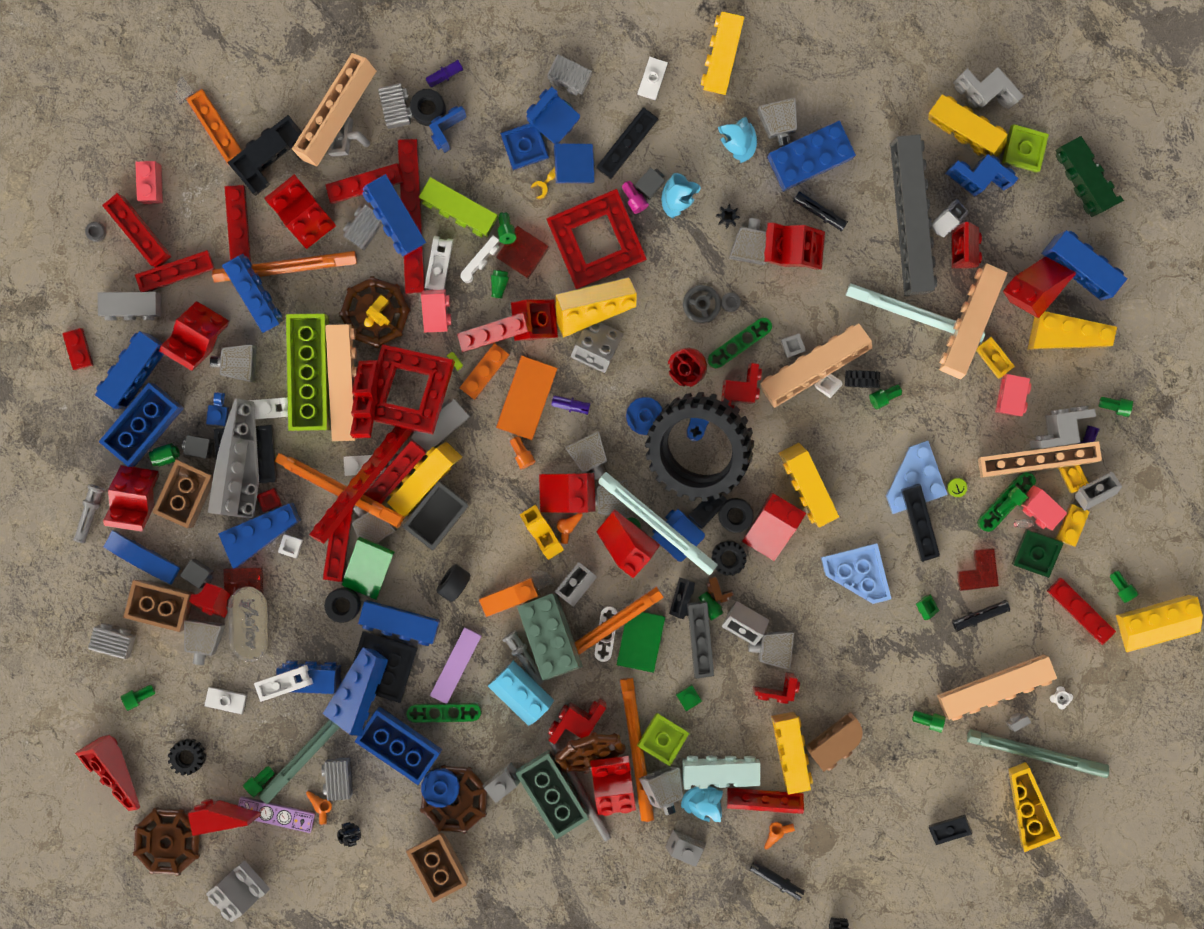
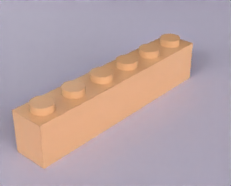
M351 53L294 144L292 150L304 162L314 166L319 165L377 72L367 58Z
M987 263L982 268L977 269L974 276L976 282L970 286L967 293L969 299L963 303L960 310L962 316L954 324L953 329H955V333L947 341L946 346H948V350L940 358V371L958 379H962L967 374L1008 272Z
M352 324L326 325L332 441H355L358 439L352 438L350 435L353 422L351 411L354 401L352 390L357 367H354L357 351L356 347H353L356 332L355 328H352Z
M860 324L852 325L841 335L830 338L828 343L823 346L815 347L808 355L800 356L795 363L782 367L777 374L767 376L760 383L762 391L775 408L871 350L872 340Z
M1099 441L980 457L978 459L981 478L1102 461Z
M1043 654L941 693L937 697L946 718L954 721L962 718L963 714L968 712L970 714L979 712L980 708L986 705L988 707L995 706L1002 699L1010 700L1015 698L1018 693L1031 692L1036 686L1050 685L1052 680L1057 679L1050 658Z

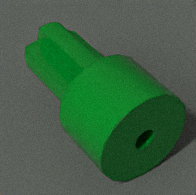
M501 212L498 217L500 224L498 227L499 241L502 244H511L516 240L515 228L510 222L509 214Z
M895 385L886 390L880 389L869 394L872 406L878 410L888 405L890 400L902 395V388L899 385Z
M1101 397L1098 406L1116 411V415L1129 417L1133 408V401L1124 398L1116 400Z
M1017 486L1007 494L1009 497L997 508V512L1003 517H1006L1017 505L1021 506L1029 498Z
M1119 570L1110 575L1111 580L1119 590L1117 594L1123 603H1127L1139 595L1133 584L1129 585Z
M148 685L136 692L131 690L121 695L122 703L126 710L129 711L139 706L141 701L153 696L155 690L152 685Z
M914 711L912 717L913 722L929 726V730L942 733L946 716L936 713L929 715L919 711Z
M266 766L255 778L252 776L242 786L252 797H255L264 789L263 785L275 773L269 766Z

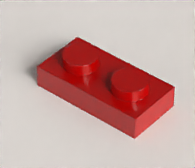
M83 328L62 333L72 369L79 370L93 366Z

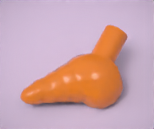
M577 513L567 519H560L557 522V529L561 532L560 543L568 544L569 533L574 530L581 520L583 513Z
M307 791V797L315 811L319 813V824H327V813L331 811L332 803L327 801V799L320 798L311 791Z
M777 821L771 823L769 826V836L764 848L769 849L785 833L795 831L794 825L783 826Z

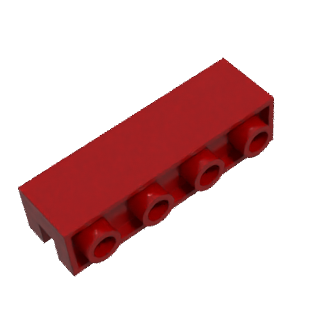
M116 193L102 205L151 266L159 267L172 257L124 196Z

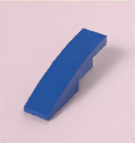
M114 530L111 531L103 546L123 560L172 585L180 570L179 566L154 550H149Z

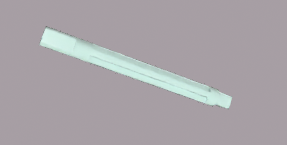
M851 283L848 286L845 296L941 330L955 333L953 327L956 320ZM983 332V335L980 339L981 343L985 337V332Z
M605 472L598 481L601 486L617 497L708 575L715 570L718 564L655 514L611 475Z

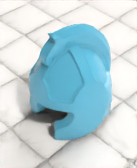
M747 117L740 119L736 124L718 127L720 134L728 138L727 141H725L724 137L720 140L724 147L733 153V158L740 160V163L753 156L757 147V136L754 127L748 122Z
M674 173L666 182L662 191L661 201L665 213L672 219L675 216H679L681 211L692 205L695 200L692 196L699 193L700 185L695 182H688L686 177L680 173Z
M711 786L707 789L694 787L684 794L681 808H684L689 814L692 812L701 820L710 822L711 817L713 821L721 822L722 807L720 801L723 791Z

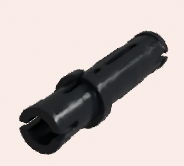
M801 191L798 192L793 202L824 220L825 224L829 223L841 232L848 223V221L836 215L834 210H828L801 193Z
M1003 600L974 613L968 612L966 616L952 620L953 627L956 632L970 626L975 627L980 622L1010 612V606L1006 600Z
M754 860L752 865L756 866L758 870L751 866L750 872L778 887L780 892H786L797 899V901L801 900L802 897L796 894V892L804 895V889L799 888L791 883L790 879H784Z

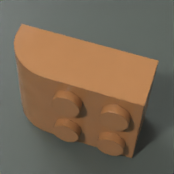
M175 460L152 513L185 528H193L212 487L213 475L182 461Z
M133 580L123 618L181 632L184 630V621L189 618L192 603L188 600L191 594H195V592L151 581Z
M849 712L805 745L823 772L832 770L836 767V762L842 758H848L853 753L852 750L859 745L862 739L863 731L861 724Z
M442 832L406 851L432 903L467 886L469 878L452 845Z

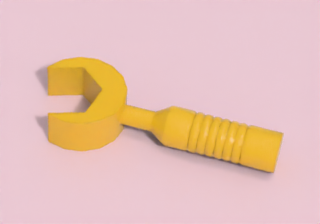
M555 167L549 172L544 182L536 181L532 184L531 189L535 186L542 188V195L536 197L537 199L546 197L548 193L547 183L555 178Z

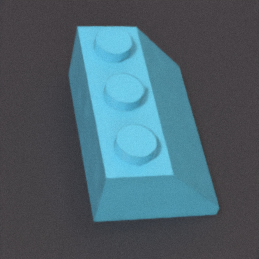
M514 660L488 685L528 726L536 722L554 702V699Z

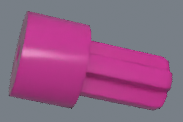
M627 181L622 185V189L629 199L628 204L634 214L642 212L649 206L643 194L638 193L631 181Z

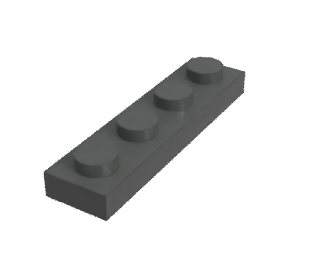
M707 602L687 603L695 679L714 676Z

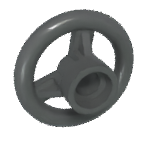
M698 285L691 288L685 294L683 309L687 317L692 321L707 323L719 314L721 300L713 288L706 285ZM697 291L709 292L706 296L701 295L696 299L690 298ZM714 297L715 309L708 315L707 309L710 307V299ZM699 301H705V307H700ZM689 304L695 305L701 311L703 317H697L692 314Z

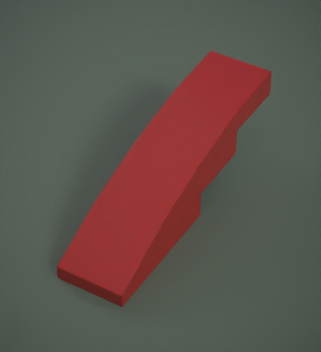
M377 360L358 362L352 390L354 396L351 411L353 422L350 431L352 438H371L377 397Z

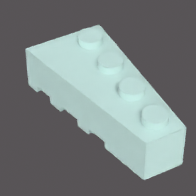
M687 756V759H682L684 790L691 789V785H695L700 789H707L710 784H714V786L719 788L729 787L730 783H733L735 787L760 786V761L755 756H744V759H736V756H725V759H717V756H706V759H698V756Z

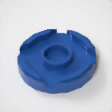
M637 398L627 409V423L634 432L647 435L663 408L658 401L652 398Z
M437 768L430 771L424 777L421 784V793L429 805L443 808L456 800L460 784L453 772Z

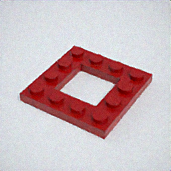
M617 189L546 218L576 290L647 260ZM607 215L621 250L586 264L572 229Z
M382 344L377 360L378 383L374 421L433 435L455 361ZM396 369L429 375L419 410L386 403Z

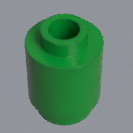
M172 443L166 444L149 452L150 461L153 466H164L178 460L180 451Z

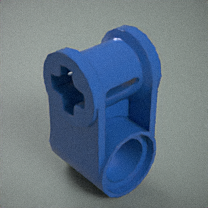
M690 418L687 437L691 441L702 439L709 421L700 418ZM695 427L699 428L698 432L701 435L693 437V433L690 430H694Z

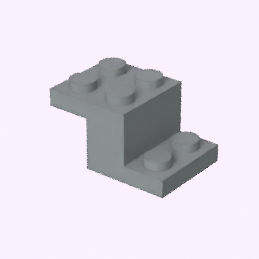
M999 67L981 83L968 68L953 82L957 92L961 95L964 94L968 99V104L978 111L995 96L998 98L999 104L1008 110L1024 97Z
M1088 406L1070 408V412L1069 409L1051 411L1052 415H1045L1048 435L1035 436L1036 440L1030 441L1031 448H1048L1080 443L1077 419L1096 417L1095 409H1088Z
M244 860L232 869L217 885L211 888L206 895L209 902L221 910V915L226 920L232 922L243 915L270 888Z

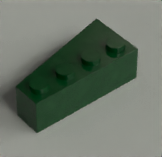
M1082 136L1055 150L1058 162L1063 164L1066 170L1065 175L1075 186V194L1082 199L1084 203L1083 208L1088 215L1090 214L1091 217L1096 216L1124 201L1121 195L1116 196L1113 192L1115 186L1112 181L1108 182L1104 178L1102 166L1094 163L1095 156Z

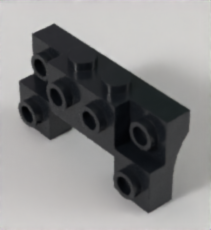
M287 115L272 128L263 130L258 139L248 142L245 146L246 148L227 163L252 194L256 196L270 185L261 172L290 149L292 150L302 131L292 118Z

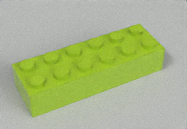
M286 314L288 431L331 430L326 325H329V315Z

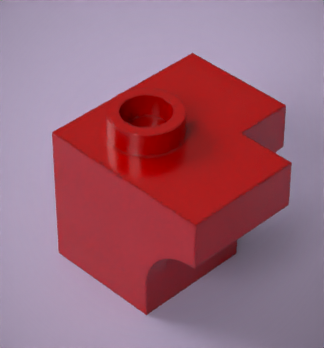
M206 583L203 590L198 594H191L188 601L201 608V611L206 614H214L225 618L228 613L226 605L230 593L221 587Z

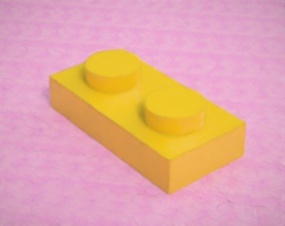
M992 337L987 338L976 349V352L998 379L1015 367Z
M1080 465L1058 468L1070 493H1074L1080 487L1082 488L1089 484Z
M1070 504L1056 539L1076 547L1090 511H1084L1082 508Z

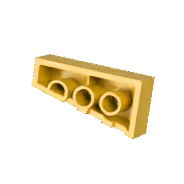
M721 12V15L716 16L714 27L718 28L716 35H712L710 46L713 49L712 54H707L705 66H708L707 74H703L700 84L704 86L703 90L726 95L744 16Z
M942 94L928 114L929 121L948 134L953 132L957 141L961 144L968 143L973 152L978 156L989 154L998 158L1006 147L1008 134L1005 129L990 124L986 117L977 116L969 107H962L957 104V101L951 96L946 97Z
M630 278L556 294V321L563 338L635 308L637 293Z
M1045 311L1040 318L1034 316L1027 350L1113 346L1117 327Z
M444 442L437 448L433 446L426 453V460L424 462L420 460L413 469L416 471L412 475L408 474L401 481L403 485L399 489L396 487L389 496L391 498L387 503L397 513L403 515L404 518L427 496L426 494L433 489L438 480H441L451 470L450 467L462 459V456L448 442Z
M797 443L779 452L784 463L783 467L792 478V486L800 494L799 500L802 506L806 507L809 511L807 517L811 524L815 523L820 528L839 518L808 450L800 443Z
M794 712L771 716L788 795L811 790L810 784H813L811 772L807 770L809 760L807 753H804L803 746H805V740L800 731L802 727L800 717L796 716Z
M1027 762L1009 768L1019 836L1024 852L1060 839L1059 832Z

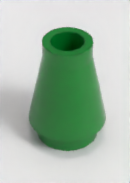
M493 270V274H491V297L503 298L509 280L508 272Z
M708 591L698 597L700 601L707 602L708 616L711 621L724 613L722 611L723 607Z

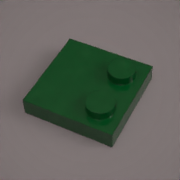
M1026 529L1012 565L1049 578L1064 543Z

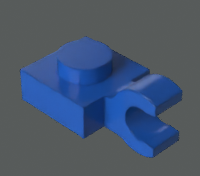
M214 392V405H208L206 424L226 426L229 407H223L225 393Z

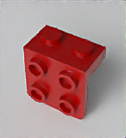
M786 672L783 691L753 686V692L760 700L769 701V698L777 699L779 703L788 704L789 701L794 702L795 693L799 692L800 682L794 673Z

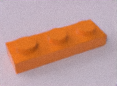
M494 343L460 386V389L475 400L510 355Z

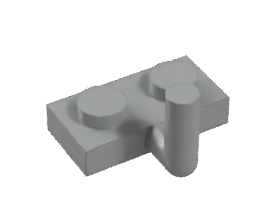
M351 117L347 118L330 145L328 154L331 157L349 155L350 142L353 139H357L364 147L370 145V141L361 132H352L353 119Z

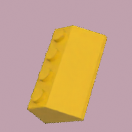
M1186 595L1116 615L1126 652L1201 632L1203 618L1198 597Z

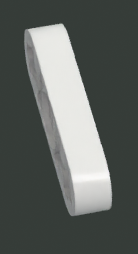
M612 606L603 608L599 625L607 621V616H604V613L612 610V614H617V610ZM615 631L612 632V636L609 639L603 638L600 640L603 643L611 642V646L606 645V652H609V655H605L602 658L598 651L602 650L603 644L596 643L595 657L597 660L606 662L611 658Z

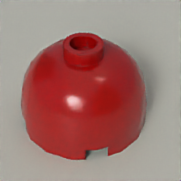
M690 347L682 348L672 354L668 360V365L670 364L669 374L673 381L680 386L693 387L707 373L706 358L697 349Z

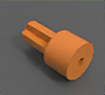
M519 436L510 440L517 455L515 459L520 469H525L536 462L531 451L526 450Z

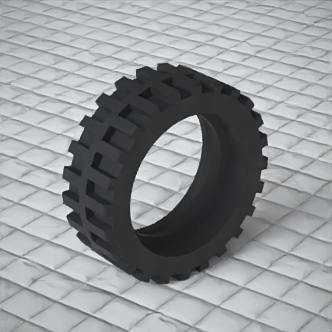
M698 392L695 397H692L691 393L685 394L682 399L677 397L670 405L667 404L648 431L647 435L649 438L646 440L645 447L649 448L646 453V459L652 461L649 468L651 472L656 471L658 474L656 480L659 483L663 481L667 484L666 490L669 492L671 489L677 491L676 496L680 498L683 495H687L689 500L695 501L697 497H702V502L708 501L710 496H714L715 499L721 498L723 492L728 494L734 486H738L750 465L754 454L752 452L754 440H751L752 428L746 427L748 422L746 416L741 418L738 414L740 409L737 406L734 408L728 405L729 400L726 398L722 402L716 399V394L704 397V392ZM687 418H700L717 425L727 435L732 446V456L726 468L716 474L702 475L693 473L681 466L673 457L668 445L669 434L678 422Z

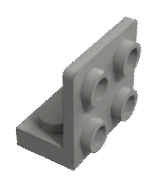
M601 322L583 329L576 342L571 358L605 373L623 337V333Z

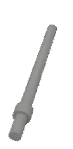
M549 741L555 754L562 751L558 742L554 745ZM574 771L566 773L603 840L608 841L611 839V836Z

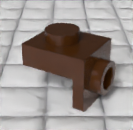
M715 575L708 577L709 582L706 583L709 594L713 593L714 599L716 601L719 600L720 603L731 600V596H734L733 591L721 593L717 577Z

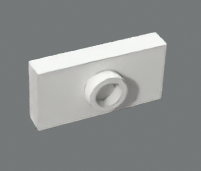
M649 57L637 95L656 101L668 62Z
M208 687L204 706L243 714L247 695Z

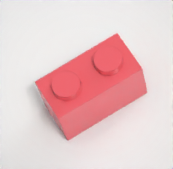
M156 161L136 162L137 201L143 204L163 203L162 167Z
M446 289L423 290L421 302L424 333L447 332L449 325H452L451 314H448L447 307H450V295H446Z
M1005 374L1001 380L995 412L1016 417L1023 416L1028 406L1026 397L1031 391L1030 378Z
M1034 485L1026 493L1029 498L1021 505L1023 507L1022 511L1029 517L1033 516L1036 519L1035 523L1042 529L1046 527L1053 530L1067 514L1044 490Z

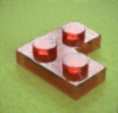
M994 548L974 550L976 569L957 571L960 591L999 586Z

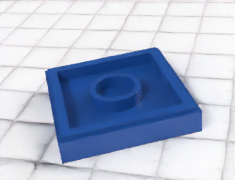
M530 123L500 133L513 171L549 158L541 132Z
M554 144L556 183L595 182L593 144Z

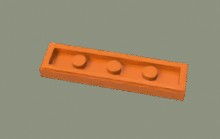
M203 89L186 99L226 162L242 151Z

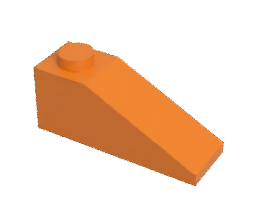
M532 577L485 596L479 599L486 617L536 598L539 593Z

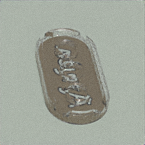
M242 587L234 592L228 602L229 646L233 654L235 653L241 661L254 662L261 658L268 648V606L266 598L259 590L253 587Z

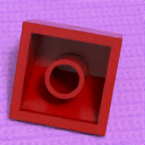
M526 299L511 302L512 316L526 312L531 328L530 332L514 336V341L558 338L554 299Z

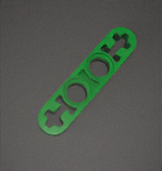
M760 318L717 348L708 356L709 366L714 369L722 367L763 338L772 329L771 321L767 318ZM759 322L767 323V331L761 330L757 334L760 337L757 338L751 327H754V330L760 327ZM746 332L751 333L753 336V340L750 343H745L742 340V336ZM733 343L737 346L735 354L727 352L728 344ZM723 349L724 354L727 357H729V359L726 360L724 356L722 359L719 360L721 363L720 365H718L717 363L713 364L711 362L713 360L712 356L715 355L716 357H718L722 354L719 350Z
M1020 473L986 509L977 522L981 530L993 531L1005 517L995 511V507L1009 497L1007 494L1016 484L1022 485L1024 482L1023 477H1029L1028 481L1030 482L1029 485L1024 484L1021 487L1024 489L1023 492L1025 494L1033 485L1035 486L1036 478L1032 473ZM990 512L994 516L998 517L997 520L995 518L991 519V521L989 522L991 524L990 527H984L985 522L983 520H989L992 517V515L989 514Z
M476 703L413 704L408 708L406 715L408 720L414 723L473 722L480 718L482 710ZM452 707L459 710V715L455 718L451 717L448 713ZM462 707H465L464 711H470L471 707L478 711L474 717H471L470 713H465V718L461 717L463 713ZM414 708L417 709V712H423L424 708H427L426 718H423L424 714H419L417 718H414V715L410 712H413ZM437 708L440 711V716L437 718L431 717L429 714L430 709Z

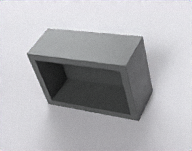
M438 481L402 527L433 551L471 504L442 481Z

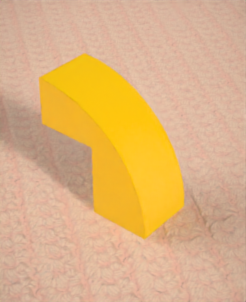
M536 504L519 514L526 528L535 538L542 553L548 560L564 551V548Z

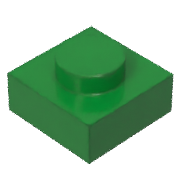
M931 594L924 596L916 603L924 620L931 619L940 611Z
M692 684L676 694L685 711L702 702Z

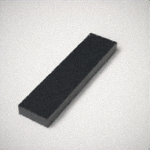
M643 107L596 166V169L611 180L659 119Z
M916 484L901 489L920 561L924 562L939 557L940 553L921 485Z

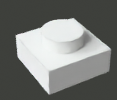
M830 374L815 384V388L831 398L843 384L841 380Z
M284 534L278 553L298 558L303 539Z

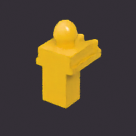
M380 295L366 311L368 316L364 320L366 327H371L374 322L379 326L390 323L381 314L389 303L385 297Z

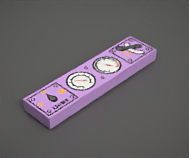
M240 797L239 807L260 812L261 816L254 821L307 833L312 832L316 814L314 812L273 803L266 804L260 800Z

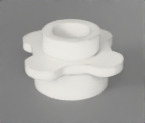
M1062 686L1057 687L1054 695L1050 696V701L1055 702L1059 709H1065L1070 701L1073 700V695L1067 693Z

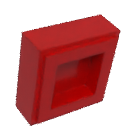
M275 488L257 495L263 513L282 506Z

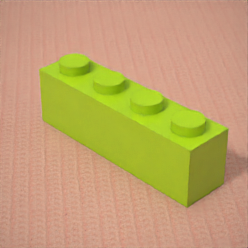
M431 177L419 196L423 206L429 209L436 208L439 210V215L446 219L449 216L456 220L455 223L462 228L468 226L473 229L472 233L480 238L483 235L488 238L498 220L497 214Z

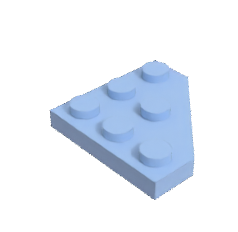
M924 441L908 448L906 456L886 494L892 514L906 510L901 489L920 484L925 502L948 495L929 441Z
M877 543L821 557L825 576L872 604L891 600Z

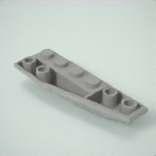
M235 398L216 459L208 513L254 519L259 485L254 402Z

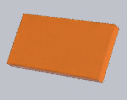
M521 355L496 428L533 440L558 368Z

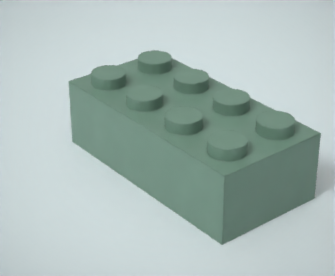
M552 593L517 607L542 680H549L583 667L558 594Z
M550 749L516 770L518 779L555 839L589 820L588 811L561 770V767L555 761Z

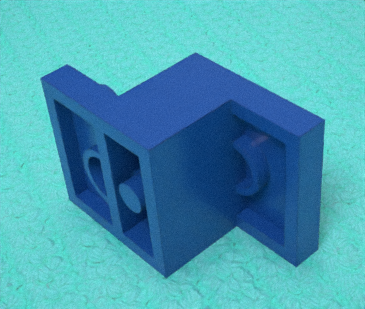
M989 154L978 161L972 170H970L971 167L966 162L958 160L945 172L946 175L974 197L983 192L991 181L1004 191L1014 185L1019 179L1011 168H1005L1000 164L1001 161L996 156H990Z

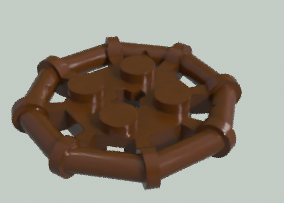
M370 276L369 279L346 289L347 294L341 312H339V317L342 318L344 324H352V328L355 327L350 317H356L360 326L355 329V340L375 346V348H380L382 344L399 336L402 337L411 308L408 307L398 284H392L377 279L375 276ZM368 287L371 289V293L365 294L363 297L357 294ZM380 287L389 290L387 295L377 293L376 288ZM382 295L389 303L381 314L390 323L379 326L374 322L371 327H366L364 325V320L368 318L366 311ZM393 296H395L400 308H394L390 300ZM353 298H356L358 302L355 311H349ZM395 313H399L400 317L395 327L392 325ZM385 328L392 330V332L382 337L379 335V332ZM364 329L374 332V338L361 333Z
M592 732L589 736L568 741L567 746L562 751L556 753L555 761L560 764L563 772L580 771L586 774L591 770L590 761L618 757L625 752L626 747L621 742L620 736L616 733L607 735Z
M442 765V769H447L455 775H463L462 780H458L460 784L459 803L456 804L454 802L446 807L439 808L429 805L422 796L420 812L424 813L437 828L438 832L449 831L466 834L472 826L487 815V791L482 786L484 783L471 770V767ZM468 778L477 787V789L472 791V789L465 783ZM479 795V808L473 806L474 796ZM436 809L443 817L441 821L432 810ZM470 811L473 812L475 815L465 822L463 817ZM455 819L459 821V824H446V820Z
M156 807L139 824H135L133 828L135 830L134 851L132 853L150 871L149 874L179 876L192 862L199 859L200 835L192 836L189 817L185 814V810L159 809ZM162 817H175L173 822L162 821ZM154 820L157 825L150 831L146 827ZM180 820L190 831L184 832L183 827L178 825ZM143 835L146 836V847H142ZM192 837L191 849L186 848L187 838ZM165 838L171 841L168 847H165V843H162V840ZM145 852L151 853L154 856V863L145 855ZM181 854L187 856V858H185L180 864H178L176 859ZM160 862H169L171 867L159 866Z

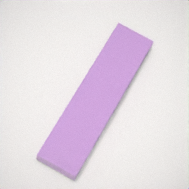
M464 627L430 694L431 697L445 704L448 703L482 635Z

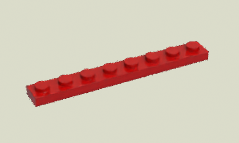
M400 139L398 140V158L404 183L400 184V198L422 234L418 140ZM423 246L404 256L406 294L422 293L425 290Z
M395 426L386 435L385 440L374 450L373 455L363 464L361 470L351 479L346 489L339 494L334 504L313 527L309 534L313 539L323 544L328 540L414 430Z

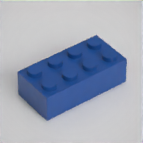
M839 120L770 152L767 159L784 192L852 160L856 154Z
M1066 230L1055 235L1041 254L1074 271L1076 275L1072 279L1100 301L1114 297L1127 280L1124 272L1117 267H1112L1109 264V260L1104 256H1098L1093 252V247L1087 243L1083 244L1078 240L1079 237L1074 232Z
M139 331L131 337L129 347L120 353L119 361L108 370V376L105 381H101L98 384L96 397L113 409L126 410L164 356L159 351L160 345L163 342L153 335Z
M147 383L99 440V443L125 465L135 467L184 408L155 383Z
M380 706L363 728L362 736H358L355 740V743L417 785L420 784L442 751L439 746Z

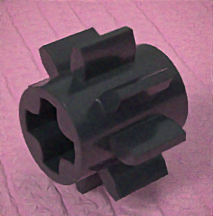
M730 204L726 209L720 207L722 213L716 214V217L720 218L718 225L724 224L725 229L730 224L735 227L736 223L734 220L740 219V216L736 215L738 208L733 210ZM725 213L732 215L730 219H724Z
M350 822L341 824L342 829H339L337 832L339 843L348 847L357 845L356 841L361 838L360 828Z

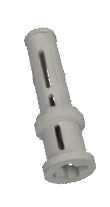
M92 484L87 486L89 490L86 499L82 502L84 509L75 537L73 538L76 542L86 543L95 510L100 508L99 501L102 493L105 492V489Z
M517 630L509 633L502 640L512 650L511 654L518 657L525 670L538 685L545 680H542L536 663L526 650L527 645L523 644L518 637Z

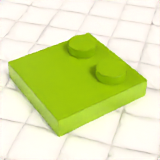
M1015 124L1011 125L1002 163L1033 172H1040L1049 134Z
M656 713L638 742L637 747L666 765L671 766L689 733Z

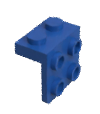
M551 86L549 90L545 89L539 96L540 100L536 105L532 104L528 108L526 117L527 121L552 143L559 144L578 122L580 115L558 96V91Z
M463 106L451 108L447 115L436 117L431 121L432 124L429 125L433 134L431 135L433 143L438 150L442 149L444 153L451 149L442 132L467 117Z
M672 509L666 515V523L695 546L705 538V534L679 509L676 511ZM653 529L654 535L652 538L677 561L682 562L687 557Z

